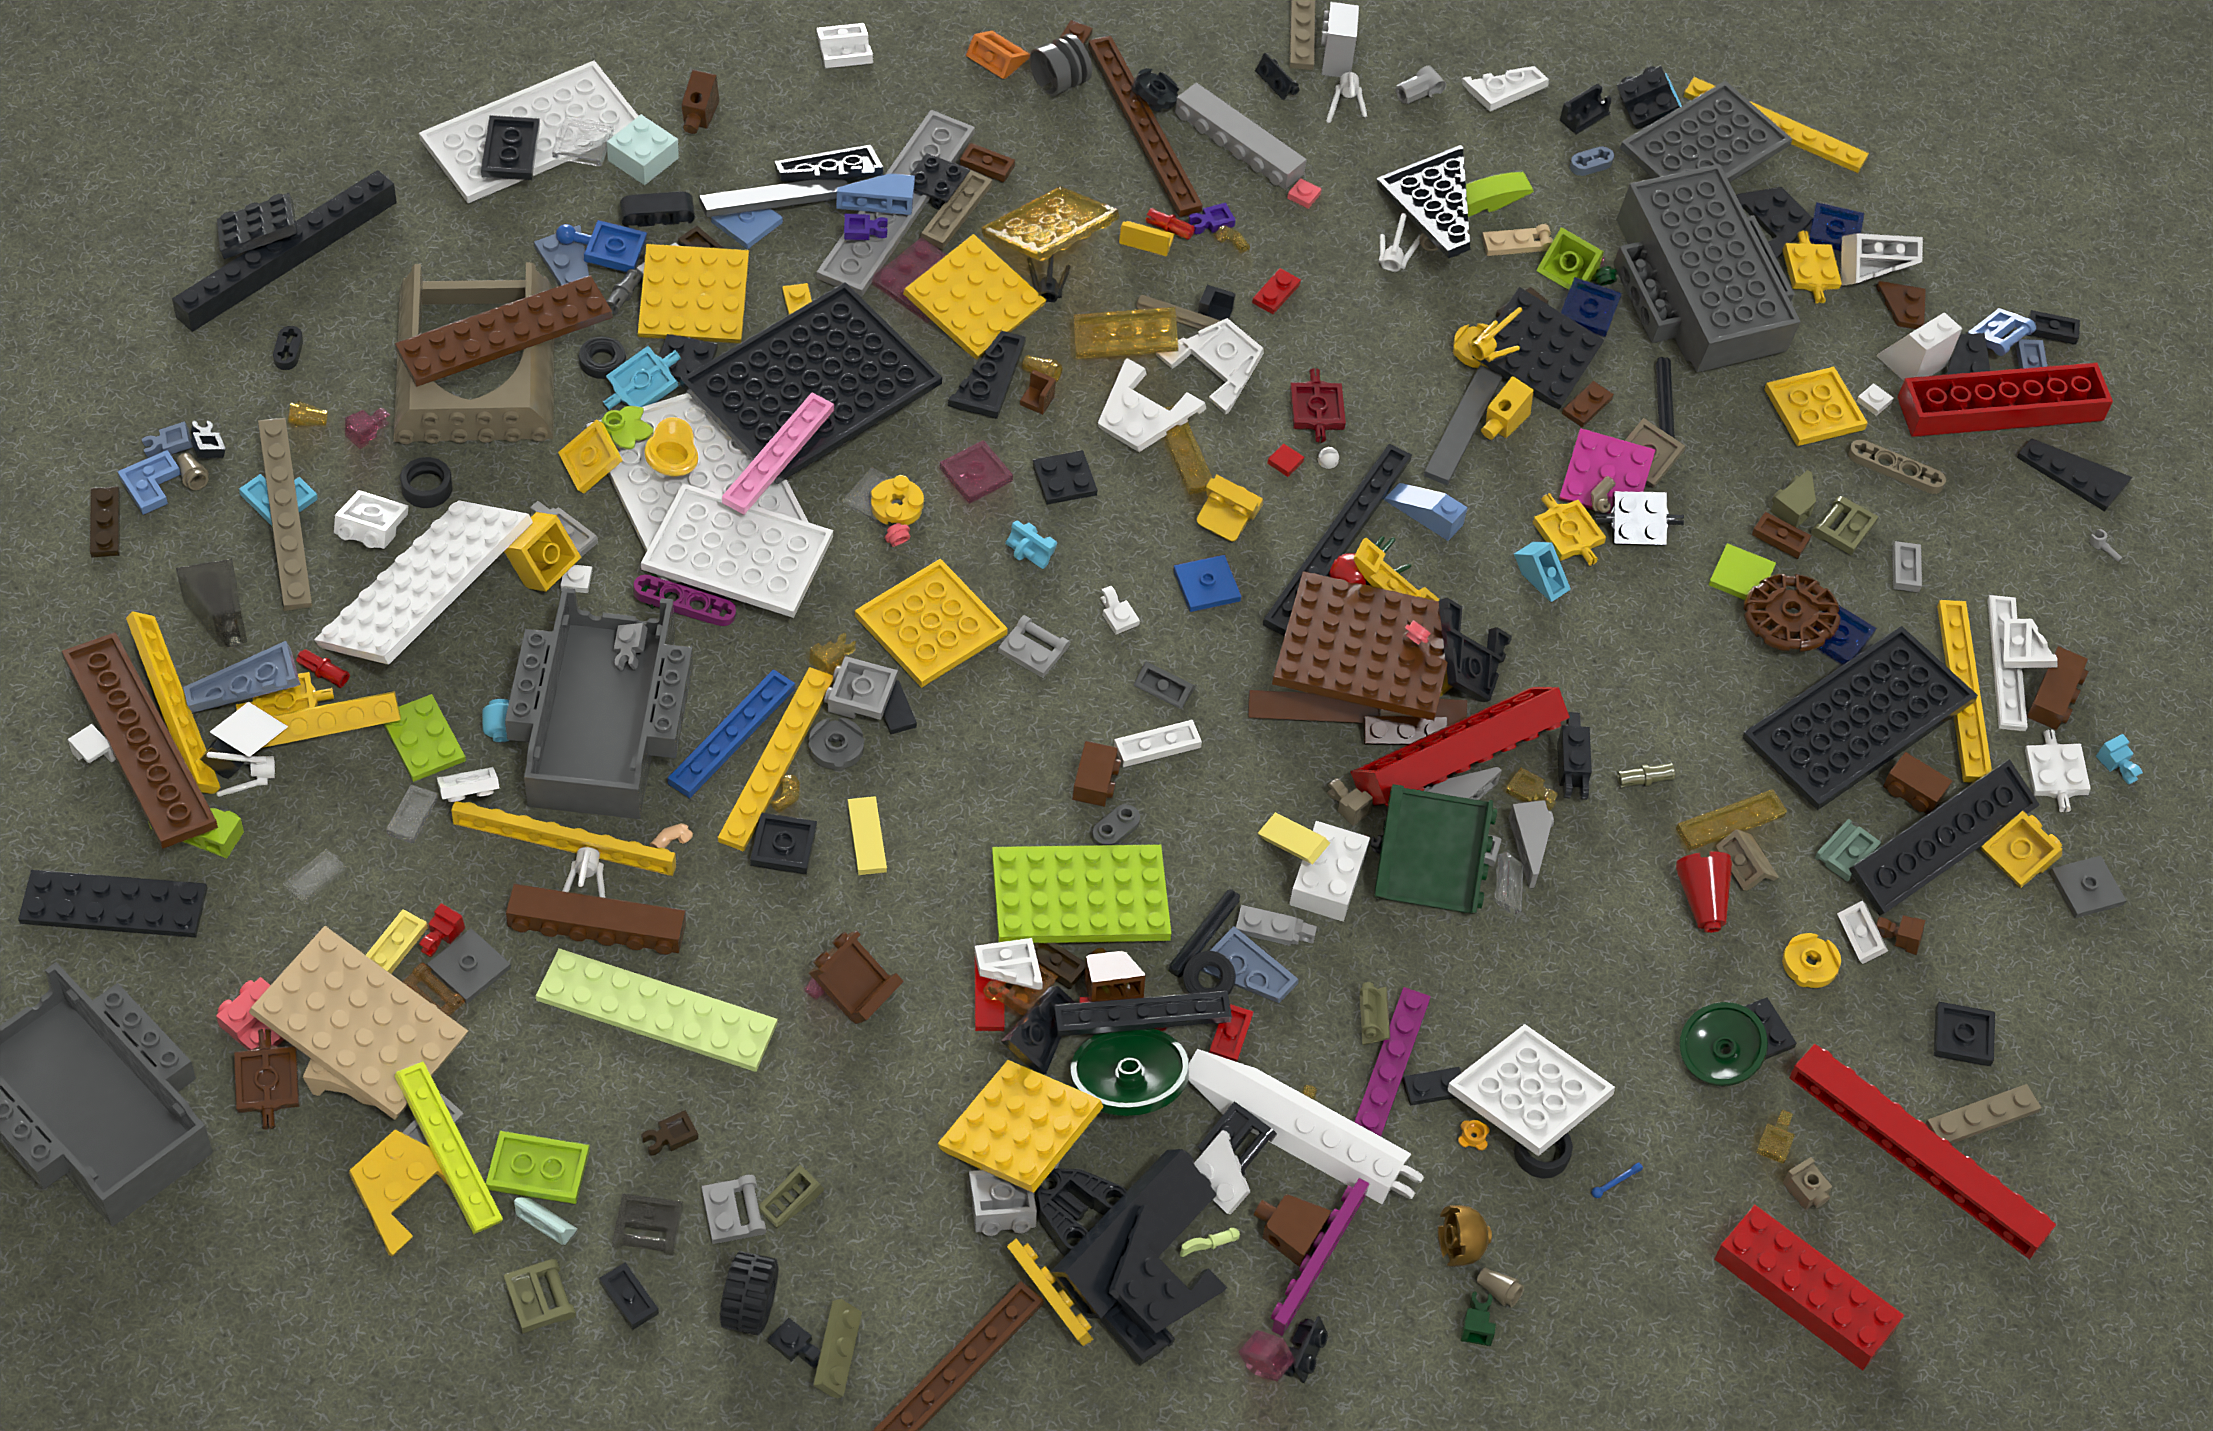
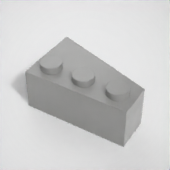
M1331 2L1330 10H1325L1321 46H1325L1322 75L1341 77L1344 73L1351 72L1357 39L1359 6Z

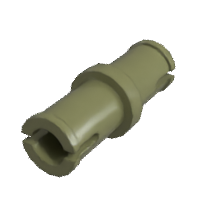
M1671 762L1655 766L1644 764L1637 769L1617 771V780L1620 788L1644 784L1646 787L1651 786L1653 782L1675 779V770Z

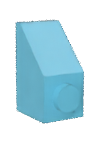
M1531 542L1514 553L1522 575L1550 602L1571 590L1551 542Z

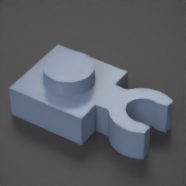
M185 422L160 429V436H146L142 439L145 447L151 446L144 449L146 456L149 458L161 453V451L168 450L171 455L192 448L189 429Z

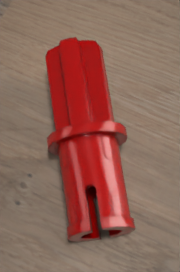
M1151 208L1147 213V216L1151 217H1146V223L1148 224L1150 223L1164 229L1166 232L1174 233L1186 239H1191L1194 234L1193 225L1176 219V216L1173 214L1169 216L1154 208Z
M306 649L298 653L296 662L314 672L317 678L323 677L339 688H342L349 680V672L332 664L330 659H323Z

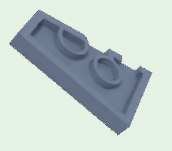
M580 225L575 226L576 232L581 233ZM556 234L534 242L535 249L559 286L589 276L587 262L584 261V244L578 242L568 245L562 244L557 240Z
M1235 926L1210 950L1219 952L1230 960L1236 973L1235 986L1280 1003L1298 984L1297 977ZM1207 966L1201 970L1204 973L1221 979L1220 971L1216 967Z

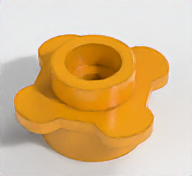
M1477 1120L1463 1121L1460 1126L1462 1136L1459 1137V1144L1462 1147L1472 1146L1480 1151L1485 1150L1488 1145L1486 1136L1489 1134V1127Z

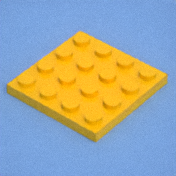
M974 234L908 285L903 293L976 360L985 354V351L1001 331L1012 332L1045 305L1046 302L1045 298L1038 296V292Z
M646 244L638 337L666 339L667 334H673L702 341L742 343L749 250Z
M941 558L855 610V618L921 688L1007 635L1008 630Z
M1007 1060L938 1142V1146L946 1154L1034 1193L1102 1110L1103 1105L1101 1100Z

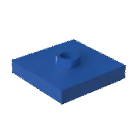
M1225 555L1174 565L1173 571L1190 612L1241 601V594Z

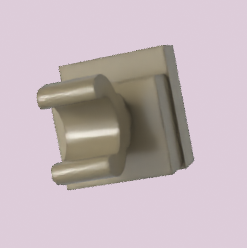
M1335 778L1328 784L1332 789L1327 794L1332 799L1339 801L1338 812L1352 826L1371 813L1373 797L1366 791L1361 793L1355 788L1349 793L1348 789L1338 778Z

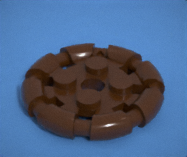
M1784 573L1762 579L1758 586H1753L1750 589L1743 606L1746 611L1744 618L1750 631L1756 637L1760 636L1763 638L1766 645L1789 652L1790 649H1799V652H1806L1823 646L1826 639L1830 640L1835 635L1841 619L1838 614L1840 610L1838 602L1828 588H1822L1820 582L1800 574L1785 576ZM1786 586H1792L1794 590H1786ZM1795 608L1799 612L1796 614L1789 613L1786 609ZM1769 625L1774 628L1772 631L1767 629ZM1817 627L1819 629V632H1817L1813 628Z

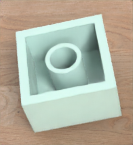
M640 115L607 141L608 161L643 185H646L679 158L678 139L643 115Z

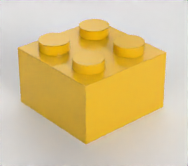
M536 512L531 517L533 523L504 553L525 587L547 591L581 558V555L557 515Z

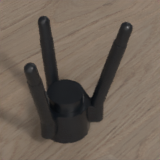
M1050 249L1047 277L1042 278L1038 283L1032 258L1028 257L1027 261L1033 286L1038 292V296L1045 298L1046 302H1056L1058 298H1062V290L1071 266L1066 265L1058 284L1056 279L1053 278L1054 250Z

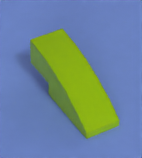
M1524 172L1494 175L1466 184L1468 217L1485 209L1488 212L1496 211L1533 193V188Z

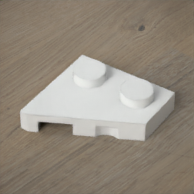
M1032 938L975 946V957L980 976L1037 990L1042 989V978Z

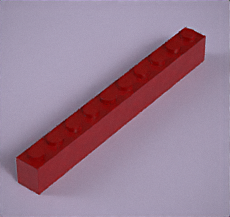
M1814 1044L1794 1066L1789 1079L2029 1260L2057 1225L2051 1221L2047 1214L2038 1211L2027 1203L2020 1194L2014 1193L2003 1185L1996 1176L1987 1173L1979 1167L1972 1158L1963 1155L1955 1149L1948 1140L1939 1137L1931 1131L1924 1122L1915 1119L1907 1113L1900 1104L1891 1101L1883 1095L1876 1086L1867 1083L1853 1069L1844 1066L1836 1060L1829 1051Z

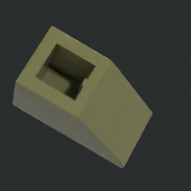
M1809 470L1800 477L1796 475L1785 490H1778L1772 498L1773 506L1770 512L1796 528L1811 516L1816 503L1812 472Z

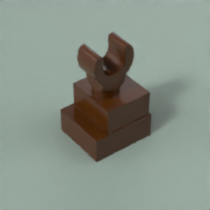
M1903 915L1899 927L1890 920L1879 917L1876 927L1881 937H1897L1895 946L1905 948L1906 952L1917 955L1926 920Z

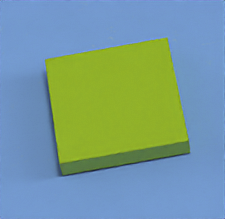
M1727 543L1710 579L1709 586L1745 600L1753 586H1758L1762 579L1772 575L1776 563Z

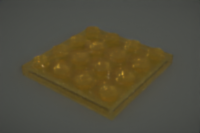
M1059 186L981 227L984 237L1042 261L1049 259L1052 254L1059 250L1071 247V244L1090 237L1091 233L1109 227L1112 222L1120 219L1116 208Z

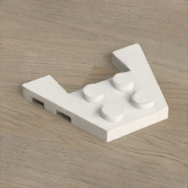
M1228 318L1198 331V334L1188 339L1182 338L1175 341V345L1166 349L1162 347L1156 351V356L1172 369L1184 361L1190 354H1193L1219 376L1225 383L1209 396V400L1225 414L1229 413L1264 354L1263 348Z
M1127 358L1098 421V426L1112 437L1140 452L1166 436V431L1176 425L1181 426L1188 422L1187 418L1196 412L1200 414L1205 411L1206 405L1202 400L1186 392L1169 411L1137 393L1133 389L1145 377L1146 370Z

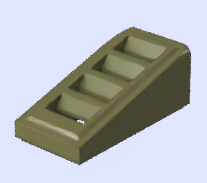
M799 1165L758 1206L759 1211L778 1229L816 1199L825 1189ZM803 1181L808 1188L804 1191L798 1185L799 1182ZM792 1188L800 1195L797 1199L788 1192ZM784 1196L791 1205L786 1208L778 1200L780 1197ZM773 1203L783 1212L779 1217L777 1216V1219L767 1210Z

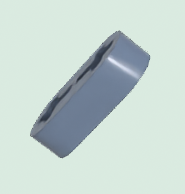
M1596 147L1577 153L1571 159L1570 170L1576 175L1585 176L1608 169L1613 162V151L1607 147Z

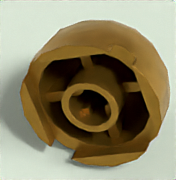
M1461 1205L1444 1207L1440 1214V1217H1445L1444 1226H1438V1239L1442 1257L1448 1253L1450 1261L1447 1263L1448 1266H1463L1477 1262L1485 1253L1488 1244L1491 1243V1228L1487 1226L1482 1215L1471 1207Z

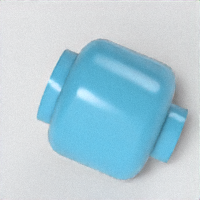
M507 699L491 700L489 705L485 706L482 711L483 732L487 736L493 737L495 742L509 741L507 740L505 725L509 700Z

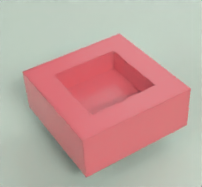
M1300 178L1289 191L1287 198L1309 209L1321 194V188Z

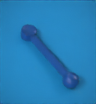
M1636 1163L1630 1170L1605 1185L1594 1187L1591 1191L1594 1198H1601L1603 1192L1641 1171L1643 1166L1640 1163Z

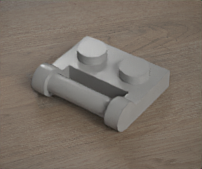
M1023 615L1018 621L1017 626L998 647V653L1044 678L1069 648L1070 641L1064 637L1058 638L1032 623L1031 618ZM1027 631L1053 646V651L1024 636V632Z
M744 1175L737 1180L702 1186L712 1244L764 1235L767 1232L765 1222L761 1221L755 1193L757 1183L754 1175ZM743 1191L749 1224L744 1226L740 1224L734 1195L735 1192Z

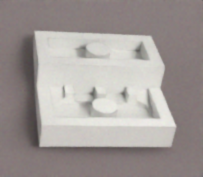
M864 23L816 28L825 68L873 63V54L868 43V33Z

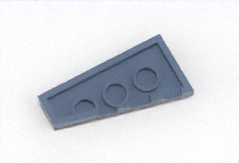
M284 641L183 687L187 706L194 713L299 686L300 681L291 648Z

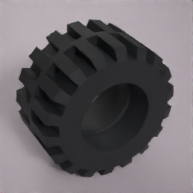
M739 1251L730 1265L720 1307L722 1328L758 1336L762 1333L767 1325L775 1297L779 1273L777 1259Z

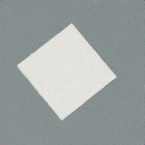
M248 702L211 730L210 733L250 757L288 726Z

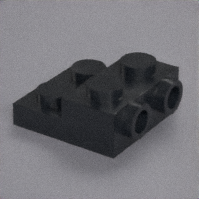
M1654 66L1647 67L1643 74L1636 77L1627 76L1621 80L1620 84L1616 85L1635 129L1649 126L1680 108L1661 66L1657 68Z

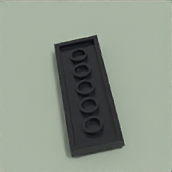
M31 870L18 920L20 924L196 938L207 893V884Z

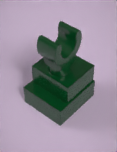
M1474 1291L1470 1299L1472 1309L1467 1308L1460 1341L1491 1346L1496 1324L1489 1322L1490 1312L1487 1311L1490 1309L1493 1298L1489 1294L1486 1303H1480L1476 1299L1477 1292Z

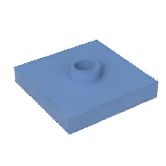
M769 208L711 217V223L746 249H749L782 224L783 217Z

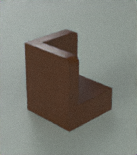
M1033 370L1030 374V386L1021 398L1020 405L1043 415L1055 397L1056 379Z

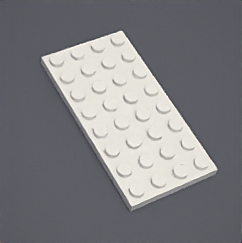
M592 61L419 133L421 142L466 202L470 203L522 181L519 179L481 177V165L490 115L540 118V131L533 176L607 145V141L636 119L638 115L597 63Z
M458 500L449 507L448 511L440 519L435 520L422 536L416 538L413 545L403 554H400L386 571L381 572L368 588L361 591L359 597L351 605L345 607L331 624L325 626L322 633L314 639L315 642L322 649L389 665L533 523L531 517L527 513Z

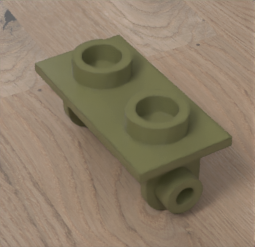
M1371 982L1363 983L1362 988H1360L1362 1044L1367 1045L1390 1039L1387 988L1376 989Z

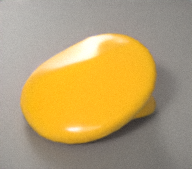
M669 417L663 419L657 425L653 436L645 445L644 455L647 463L655 471L667 476H683L692 472L698 464V451L694 445V436L690 425L680 418Z

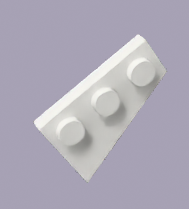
M1533 66L1508 70L1505 75L1493 76L1492 73L1483 74L1482 79L1472 80L1471 77L1462 78V85L1489 111H1492L1548 87L1549 79Z

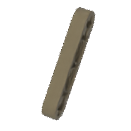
M1856 440L1849 449L1848 455L1853 462L1925 492L1937 494L1943 490L1946 483L1945 475L1939 470L1868 441ZM1859 449H1860V450H1863L1864 453H1863V454H1859V453H1858ZM1886 459L1891 465L1884 466L1878 460ZM1903 469H1910L1915 475H1906ZM1931 479L1936 480V483L1932 484L1930 482Z

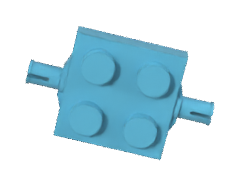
M649 346L645 347L606 375L615 393L603 401L604 405L610 410L621 401L628 406L638 407L656 403L679 386L671 375L669 367L681 360L680 355L674 350L662 359Z

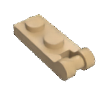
M1546 224L1529 229L1482 233V241L1487 256L1548 251L1553 239L1549 237L1551 231Z

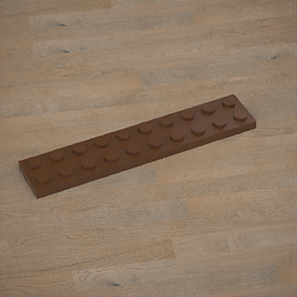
M116 632L63 650V659L103 736L107 739L110 749L162 849L217 829V821Z

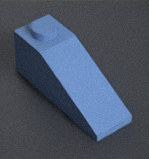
M886 174L838 187L837 209L912 215L915 176Z
M1399 483L1384 499L1447 541L1463 526L1468 508L1445 493Z

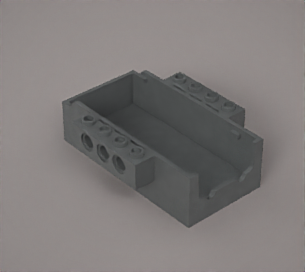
M1716 164L1631 183L1616 219L1628 244L1619 247L1613 265L1617 269L1621 282L1651 343L1675 338L1685 360L1693 364L1696 372L1787 351L1801 323L1791 304L1794 292L1755 216H1746L1721 165Z
M563 587L553 632L525 629L505 725L507 740L529 742L524 775L527 807L633 819L641 818L652 756L677 757L693 670L692 647L674 645L673 599L661 598L660 618H649L648 621H640L636 616L609 613L594 616L589 611H583L578 608L575 589ZM643 623L648 629L644 652L636 653L638 667L632 669L627 661L624 664L623 671H620L615 665V658L618 653L614 650L618 625Z
M55 962L45 969L49 991L40 997L38 1004L33 1007L27 1006L0 1025V1142L43 1190L65 1175L110 1226L113 1227L212 1154L213 1150L205 1125L194 1114L187 1101L178 1093L196 1079L191 1060L118 983L94 1000H91L62 967Z

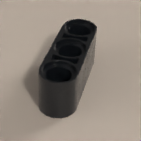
M688 192L627 195L620 200L621 220L623 226L627 228L634 225L638 227L655 226L654 224L676 225L680 224V222H688L690 224L695 219L693 197Z

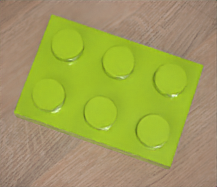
M432 694L400 706L401 720L383 723L413 782L466 761L460 745Z
M500 1131L486 1186L491 1191L576 1204L590 1152L589 1145Z

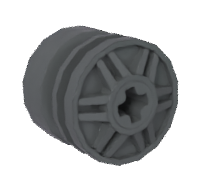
M1073 34L1063 35L1061 38L1053 40L1052 43L1041 45L1030 52V68L1035 81L1040 87L1050 82L1055 86L1045 91L1049 96L1059 95L1070 87H1076L1091 78L1092 64L1089 54L1083 43Z

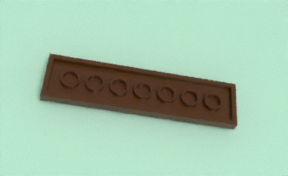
M590 275L395 343V348L414 384L418 387L613 318L612 310Z

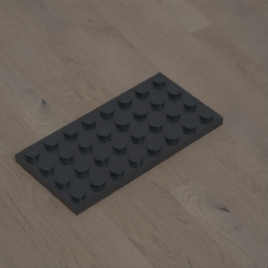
M1900 626L1746 730L1743 734V739L1815 809L1819 810L1973 704L1978 695L1903 626Z

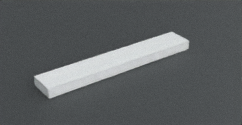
M1989 595L1988 610L1999 729L2026 731L2027 716L2022 668H2004L2005 619H2017L2016 598Z

